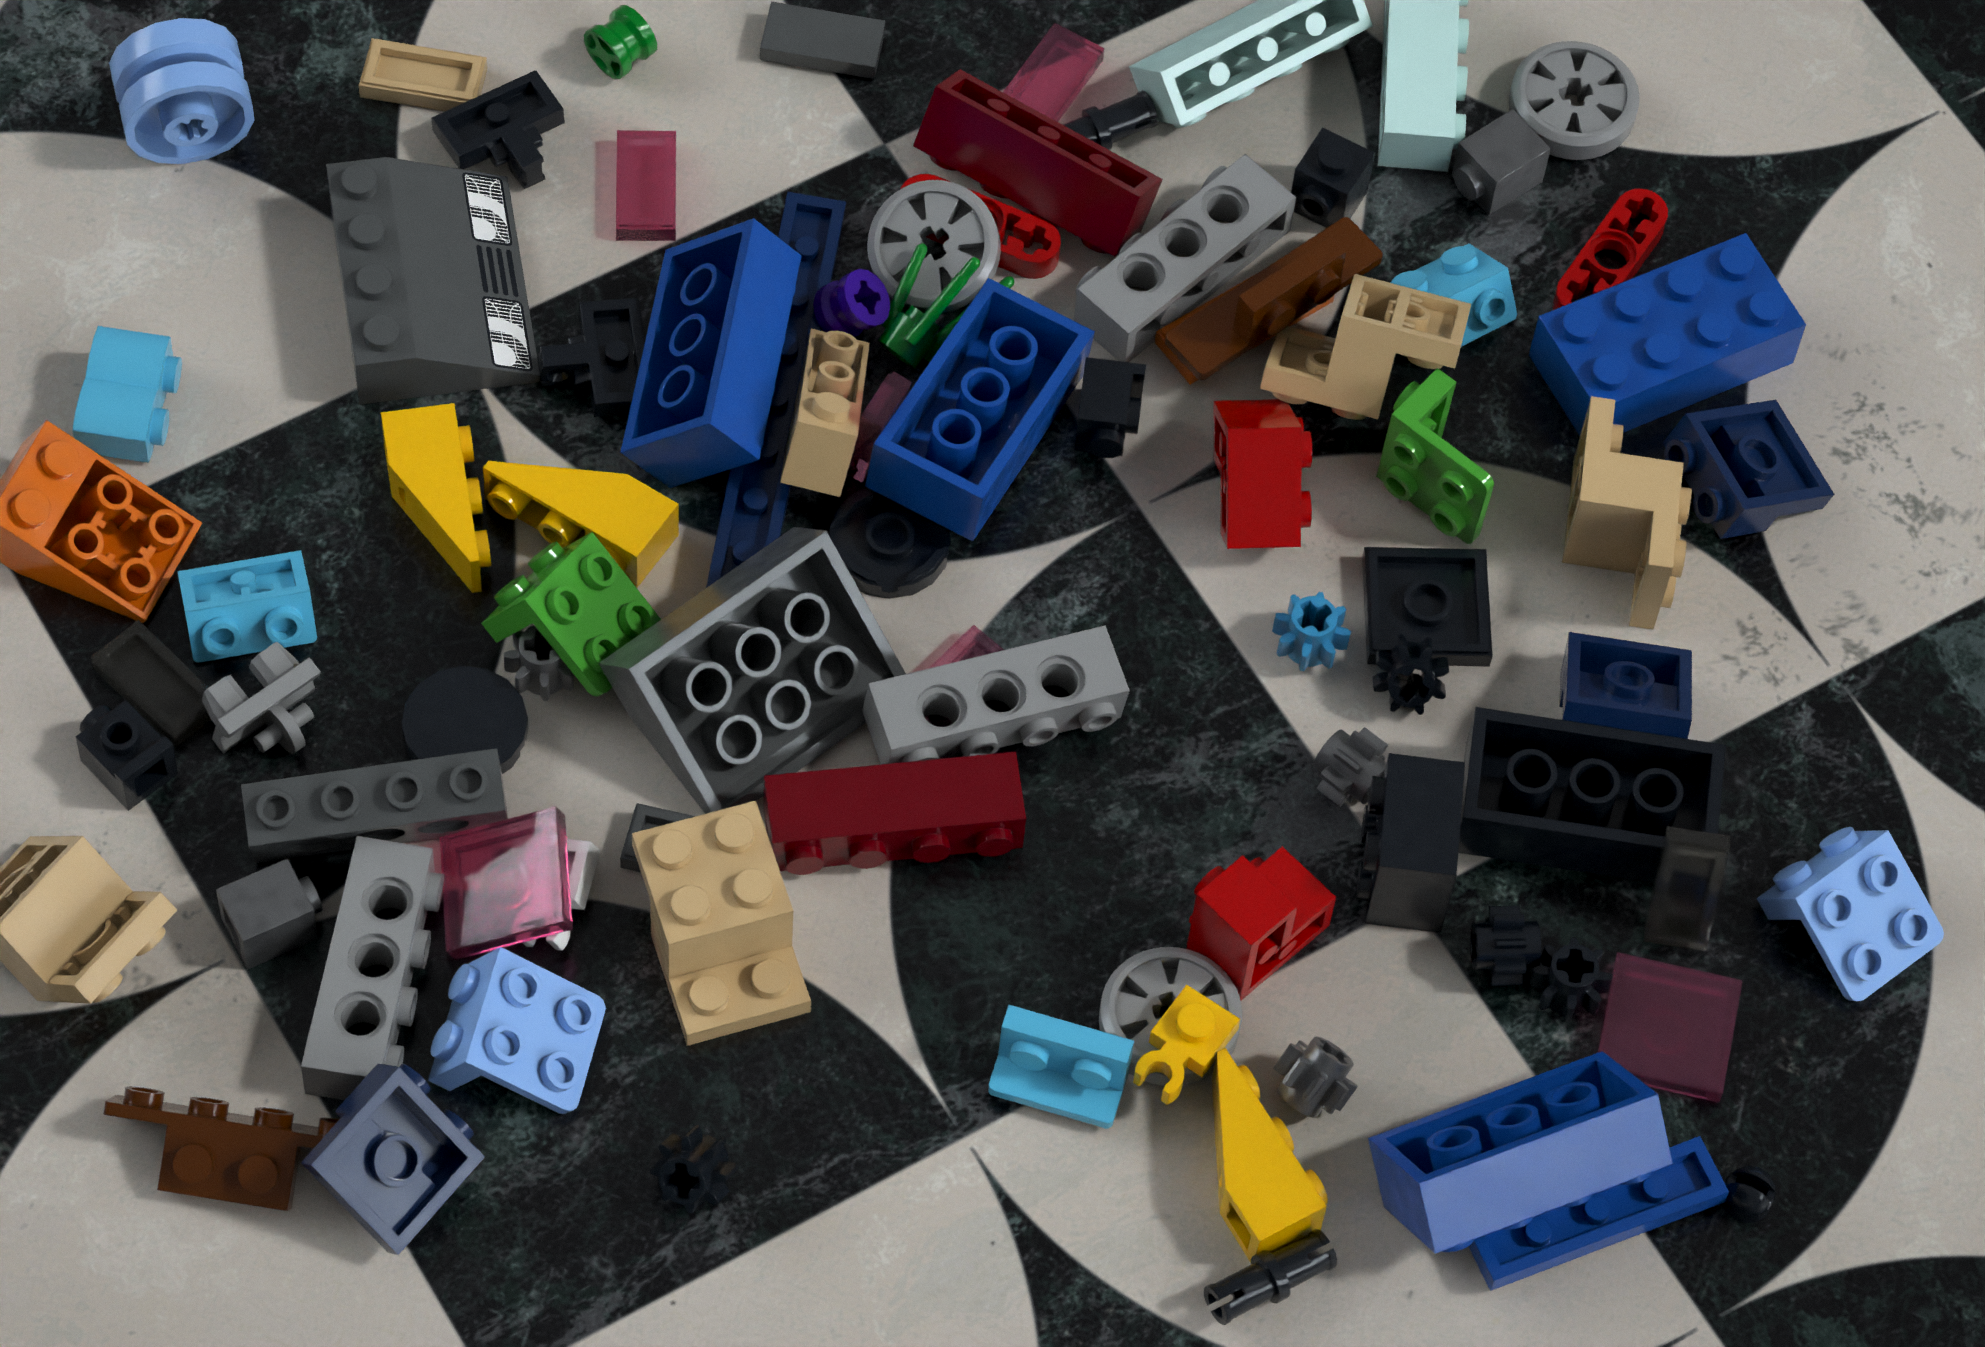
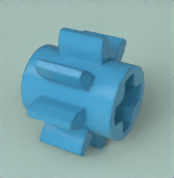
M1318 592L1316 596H1308L1302 599L1295 594L1291 595L1288 614L1276 613L1272 632L1282 636L1279 639L1276 654L1279 657L1288 655L1292 661L1299 664L1300 671H1305L1307 667H1314L1323 664L1328 669L1332 668L1336 653L1335 649L1347 650L1351 631L1341 627L1344 623L1346 608L1344 606L1335 608L1330 601L1324 598L1323 592Z

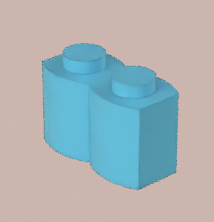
M103 326L97 327L89 354L86 377L75 411L72 431L73 437L101 456L149 463L154 445L164 446L168 434L169 410L162 409L167 392L177 393L181 378L182 359L181 357L173 356L171 337Z

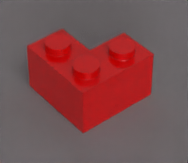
M1279 399L1214 401L1213 460L1220 472V534L1227 549L1301 547V528H1310L1312 520L1310 491H1301L1302 468H1311L1312 465L1310 431H1304L1302 417H1296L1289 403Z
M1283 846L1265 861L1261 857H1257L1250 862L1242 855L1227 869H1224L1222 866L1212 869L1196 886L1194 890L1196 899L1193 913L1189 918L1191 927L1186 949L1198 952L1218 964L1233 981L1240 1001H1242L1330 926L1336 896Z

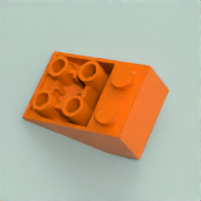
M48 420L21 444L0 479V562L18 574L141 623L147 620L202 525L201 521Z

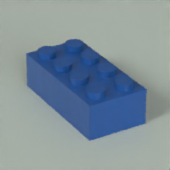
M754 218L665 250L620 453L669 488L760 459L802 256Z
M1744 233L1538 316L1529 356L1579 436L1581 435L1591 396L1615 400L1613 424L1623 425L1624 433L1794 363L1806 323L1747 233Z
M988 278L874 442L865 487L974 541L1082 379L1085 359L1089 357L1095 331Z
M1603 1051L1368 1138L1384 1208L1435 1254L1441 1251L1455 1252L1465 1249L1478 1237L1500 1229L1510 1230L1529 1224L1534 1216L1558 1207H1574L1584 1204L1597 1192L1618 1184L1631 1185L1642 1182L1651 1175V1172L1673 1164L1658 1093Z

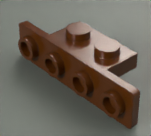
M1343 217L1167 332L1165 344L1197 379L1205 380L1270 336L1281 332L1290 323L1317 305L1329 300L1335 293L1352 283L1354 274L1363 276L1381 264L1383 253L1350 218Z
M133 1086L125 1087L124 1096L115 1095L106 1100L103 1113L108 1116L167 1125L157 1190L288 1211L292 1208L301 1147L314 1149L339 1121L337 1118H320L318 1127L293 1123L294 1113L266 1107H256L254 1109V1116L229 1113V1102L206 1097H190L189 1106L163 1102L165 1092Z

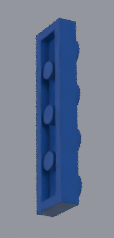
M1699 1136L1669 1147L1673 1164L1651 1172V1175L1642 1182L1631 1185L1618 1184L1593 1194L1592 1198L1584 1204L1574 1207H1558L1534 1216L1533 1220L1523 1227L1510 1230L1500 1229L1474 1239L1473 1243L1468 1247L1489 1290H1495L1724 1203L1729 1191L1702 1138Z

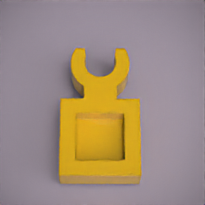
M1186 984L1151 1030L1148 1043L1159 1050L1147 1052L1138 1060L1133 1083L1140 1086L1146 1077L1154 1072L1166 1075L1169 1082L1163 1088L1161 1101L1166 1105L1172 1103L1181 1093L1184 1070L1188 1068L1200 1077H1203L1214 1063L1217 1051L1225 1048L1238 1031L1240 1018Z

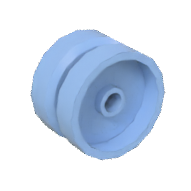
M178 18L157 22L132 33L116 47L109 66L116 99L120 104L119 109L126 143L139 157L156 163L186 164L207 160L233 148L247 136L255 121L248 84L244 79L237 39L222 25L206 19Z

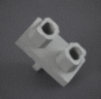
M275 642L252 659L249 665V669L263 685L264 689L248 698L233 677L229 675L223 677L204 691L202 702L211 720L216 725L212 740L223 754L265 725H267V728L253 737L255 745L262 753L277 743L291 754L305 746V739L300 727L312 720L314 714L306 703H302L291 712L287 710L314 692L313 680L320 676L321 671L310 657L299 664L295 657L280 643Z

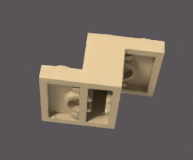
M1354 274L1336 338L1287 326L1276 334L1265 366L1260 389L1271 391L1277 399L1287 403L1305 404L1309 401L1331 407L1334 413L1344 418L1360 420L1367 416L1378 419L1396 354L1407 356L1411 363L1423 368L1439 369L1447 366L1455 369L1471 304Z
M1591 396L1573 460L1562 563L1633 573L1634 583L1629 626L1653 630L1660 608H1671L1676 577L1680 578L1682 575L1686 555V541L1680 540L1681 525H1686L1692 489L1681 487L1682 462L1620 453L1624 426L1613 424L1615 400Z
M756 801L632 833V846L650 898L651 937L687 1046L810 1013L811 999L792 946L794 911Z
M30 836L0 867V961L37 1001L97 1003L108 997L119 986L123 979L120 972L135 955L141 956L147 953L161 941L166 932L163 925L172 917L177 909L161 892L132 891L83 836Z

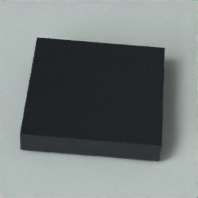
M1364 547L1362 568L1367 664L1377 665V650L1390 653L1398 645V635L1403 634L1407 642H1417L1420 644L1425 638H1431L1432 658L1447 657L1449 666L1490 667L1493 654L1486 549Z

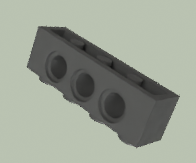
M497 748L241 784L248 845L256 864L353 850L357 836L406 843L509 828L502 769Z

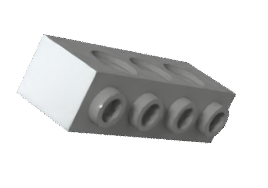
M1246 154L1228 168L1225 166L1218 167L1207 177L1201 190L1187 201L1179 199L1165 211L1160 223L1145 235L1142 233L1133 235L1123 245L1114 260L1104 268L1099 266L1092 268L1083 276L1076 287L1077 296L1074 321L1095 331L1093 339L1118 361L1130 362L1155 341L1156 331L1191 312L1291 230L1296 197ZM1217 220H1222V221H1226V222H1229V223H1219V222H1216V221H1217ZM1173 254H1184L1188 257H1178ZM1131 288H1143L1147 291H1135Z
M1105 625L868 683L862 712L880 764L994 754L1001 747L1022 742L1025 746L1041 745L1054 739L1058 733L1082 728L1087 732L1101 730L1113 724L1118 718H1121L1130 690ZM1044 687H1061L1070 696L1062 698L1052 696L1045 691ZM990 700L1001 701L1011 710L996 712L988 708L984 702ZM940 715L948 719L952 725L937 727L930 724L925 717Z
M356 837L301 1064L305 1094L345 1100L378 1063L398 1067L403 1064L404 1046L396 1045L401 1025L411 1027L413 1023L418 990L417 988L410 987L414 967L424 969L430 949L431 931L423 930L427 911L438 912L444 887V874L435 873L433 848L368 837ZM388 908L404 912L401 916L392 920H383L375 916L378 912ZM373 965H382L390 969L389 972L380 977H367L361 974L364 969ZM365 1022L377 1027L373 1032L362 1036L347 1032L351 1026L357 1023Z

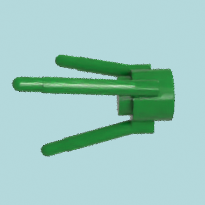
M923 243L918 244L890 303L889 316L884 323L880 324L885 328V331L877 341L913 369H916L923 359L930 363L965 311L936 335L935 333L940 327L935 321L979 268L980 260L978 258L972 257L925 313L911 305L904 314L902 313L903 307L927 253V246ZM1007 276L999 283L1010 289L1013 287L1015 280L1013 277Z

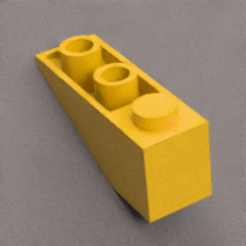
M454 403L381 412L384 449L393 499L472 593L482 592L480 568L491 566V556L487 530L475 531L472 515L483 514L478 477L466 479L464 463L474 462L470 425L458 427Z
M488 461L483 466L485 499L497 513L507 519L515 520L518 518L537 529L548 543L551 544L557 541L562 548L593 532L636 588H638L679 535V504L628 474Z
M1226 1048L1217 1051L1212 1074V1096L1219 1213L1251 1263L1252 1256L1263 1250L1274 1253L1307 1236L1315 1229L1321 1231L1327 1208L1326 1204H1328V1196L1317 1174L1311 1169L1304 1171L1293 1154L1294 1143L1283 1121L1277 1116L1270 1118L1259 1101V1086L1248 1067L1244 1064L1237 1066Z

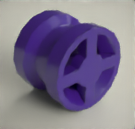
M857 269L844 275L840 281H833L819 288L813 302L814 314L824 332L842 331L856 337L864 329L874 328L884 323L888 318L890 311L889 295L885 285L878 276L869 270Z

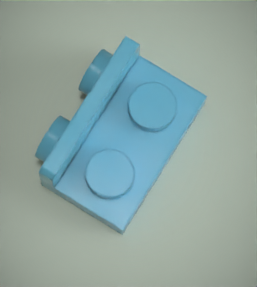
M301 550L177 571L192 656L195 662L262 652L275 642L280 643L286 648L313 643L317 640L310 588Z
M1008 1005L1001 1027L998 1057L989 1081L988 1092L992 1096L1105 1129L1111 1128L1128 1078L1134 1040Z

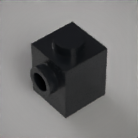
M1322 127L1295 168L1291 193L1296 197L1294 212L1325 228H1328L1343 217L1351 219L1367 194L1375 152Z

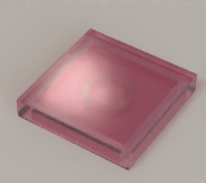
M556 806L440 837L442 874H444L443 906L446 952L455 960L492 951L499 947L504 948L573 930L565 814Z
M1617 952L1612 969L1613 979L1608 991L1597 1053L1603 1051L1649 1087L1719 1103L1724 1089L1743 980Z

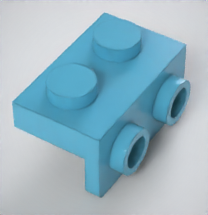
M1469 243L1464 246L1451 248L1445 251L1440 258L1414 271L1403 272L1395 276L1392 282H1390L1470 303L1471 308L1461 347L1515 320L1517 317L1508 267Z

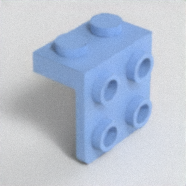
M1846 827L1823 839L1819 844L1822 851L1807 862L1798 861L1780 870L1773 877L1776 885L1756 899L1768 920H1801L1842 995L1849 1001H1862L1936 947L1942 941L1944 932L1889 831H1854L1853 827Z
M502 947L468 964H463L457 970L449 985L448 997L452 1000L446 1022L439 1028L432 1041L430 1052L435 1059L428 1081L451 1091L483 1076L559 1114H566L576 1109L606 1008L603 999Z

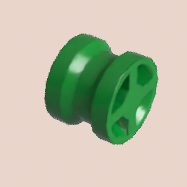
M620 5L609 15L608 23L605 25H594L584 34V43L592 60L605 74L613 79L623 78L632 70V63L635 60H646L657 51V40L649 24L636 10L627 5Z

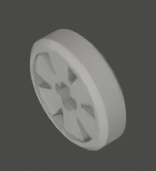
M1562 41L1548 44L1529 54L1515 72L1509 95V110L1514 109L1551 148L1550 155L1571 160L1600 157L1619 147L1631 133L1639 108L1638 85L1629 68L1611 52L1596 45L1578 41ZM1565 95H1577V102L1584 101L1583 105L1572 106L1571 99L1564 100Z
M944 180L916 182L895 192L877 211L868 234L867 251L873 273L882 281L888 295L893 299L916 246L923 243L922 240L932 233L935 234L937 240L943 235L947 236L949 239L943 244L946 254L938 260H934L931 253L924 258L904 307L909 309L912 305L925 313L969 259L976 257L980 260L979 268L943 311V313L951 312L971 303L988 278L993 279L1001 253L1000 235L988 207L969 189Z
M1159 947L1135 954L1124 961L1112 973L1102 993L1099 1010V1029L1102 1032L1134 1040L1129 1074L1134 1076L1136 1064L1144 1054L1153 1050H1159L1148 1043L1150 1032L1160 1020L1161 1007L1170 1006L1186 984L1240 1018L1238 1031L1225 1047L1230 1055L1233 1053L1242 1022L1241 1001L1231 978L1213 960L1189 949ZM1215 1061L1203 1077L1186 1068L1184 1070L1183 1085L1201 1081L1212 1075ZM1154 1072L1146 1077L1145 1082L1165 1086L1169 1079L1162 1073Z

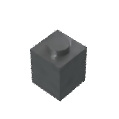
M1512 109L1459 142L1452 177L1464 197L1469 200H1475L1488 215H1491L1543 182L1551 148Z
M288 859L216 889L221 919L247 970L318 939L315 914L323 911L320 898L308 876L298 880Z

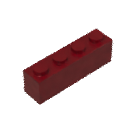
M961 69L935 86L913 147L930 155L932 162L939 167L965 174L979 182L981 188L987 193L999 198H1008L1029 209L1032 215L1042 218L1054 226H1060L1080 237L1082 243L1089 249L1098 253L1111 254L1114 257L1119 254L1123 245L1133 235L1141 233L1163 180Z
M1016 752L764 776L763 808L766 831L780 871H788L796 875H807L815 873L823 867L852 865L855 868L869 869L878 867L886 861L914 858L919 862L930 863L943 860L949 855L977 852L982 856L992 857L1003 855L1012 849L1023 848L1026 813Z

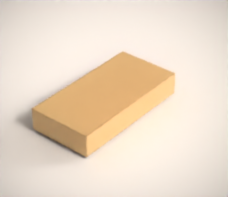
M372 38L359 83V94L361 98L447 111L481 95L487 73V57Z

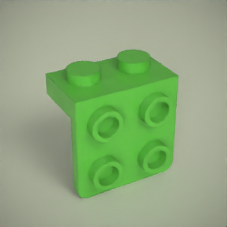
M1437 368L1421 385L1416 381L1411 382L1396 400L1376 477L1383 482L1386 489L1394 497L1402 501L1411 502L1430 516L1432 523L1442 533L1451 537L1457 536L1466 544H1471L1480 535L1493 491L1494 480L1488 472L1442 439L1456 381Z
M591 532L564 548L555 541L536 554L528 562L533 572L527 578L521 575L503 587L494 596L499 606L481 624L496 643L534 624L587 692L592 696L598 697L612 688L599 663L660 621L661 618L594 533Z

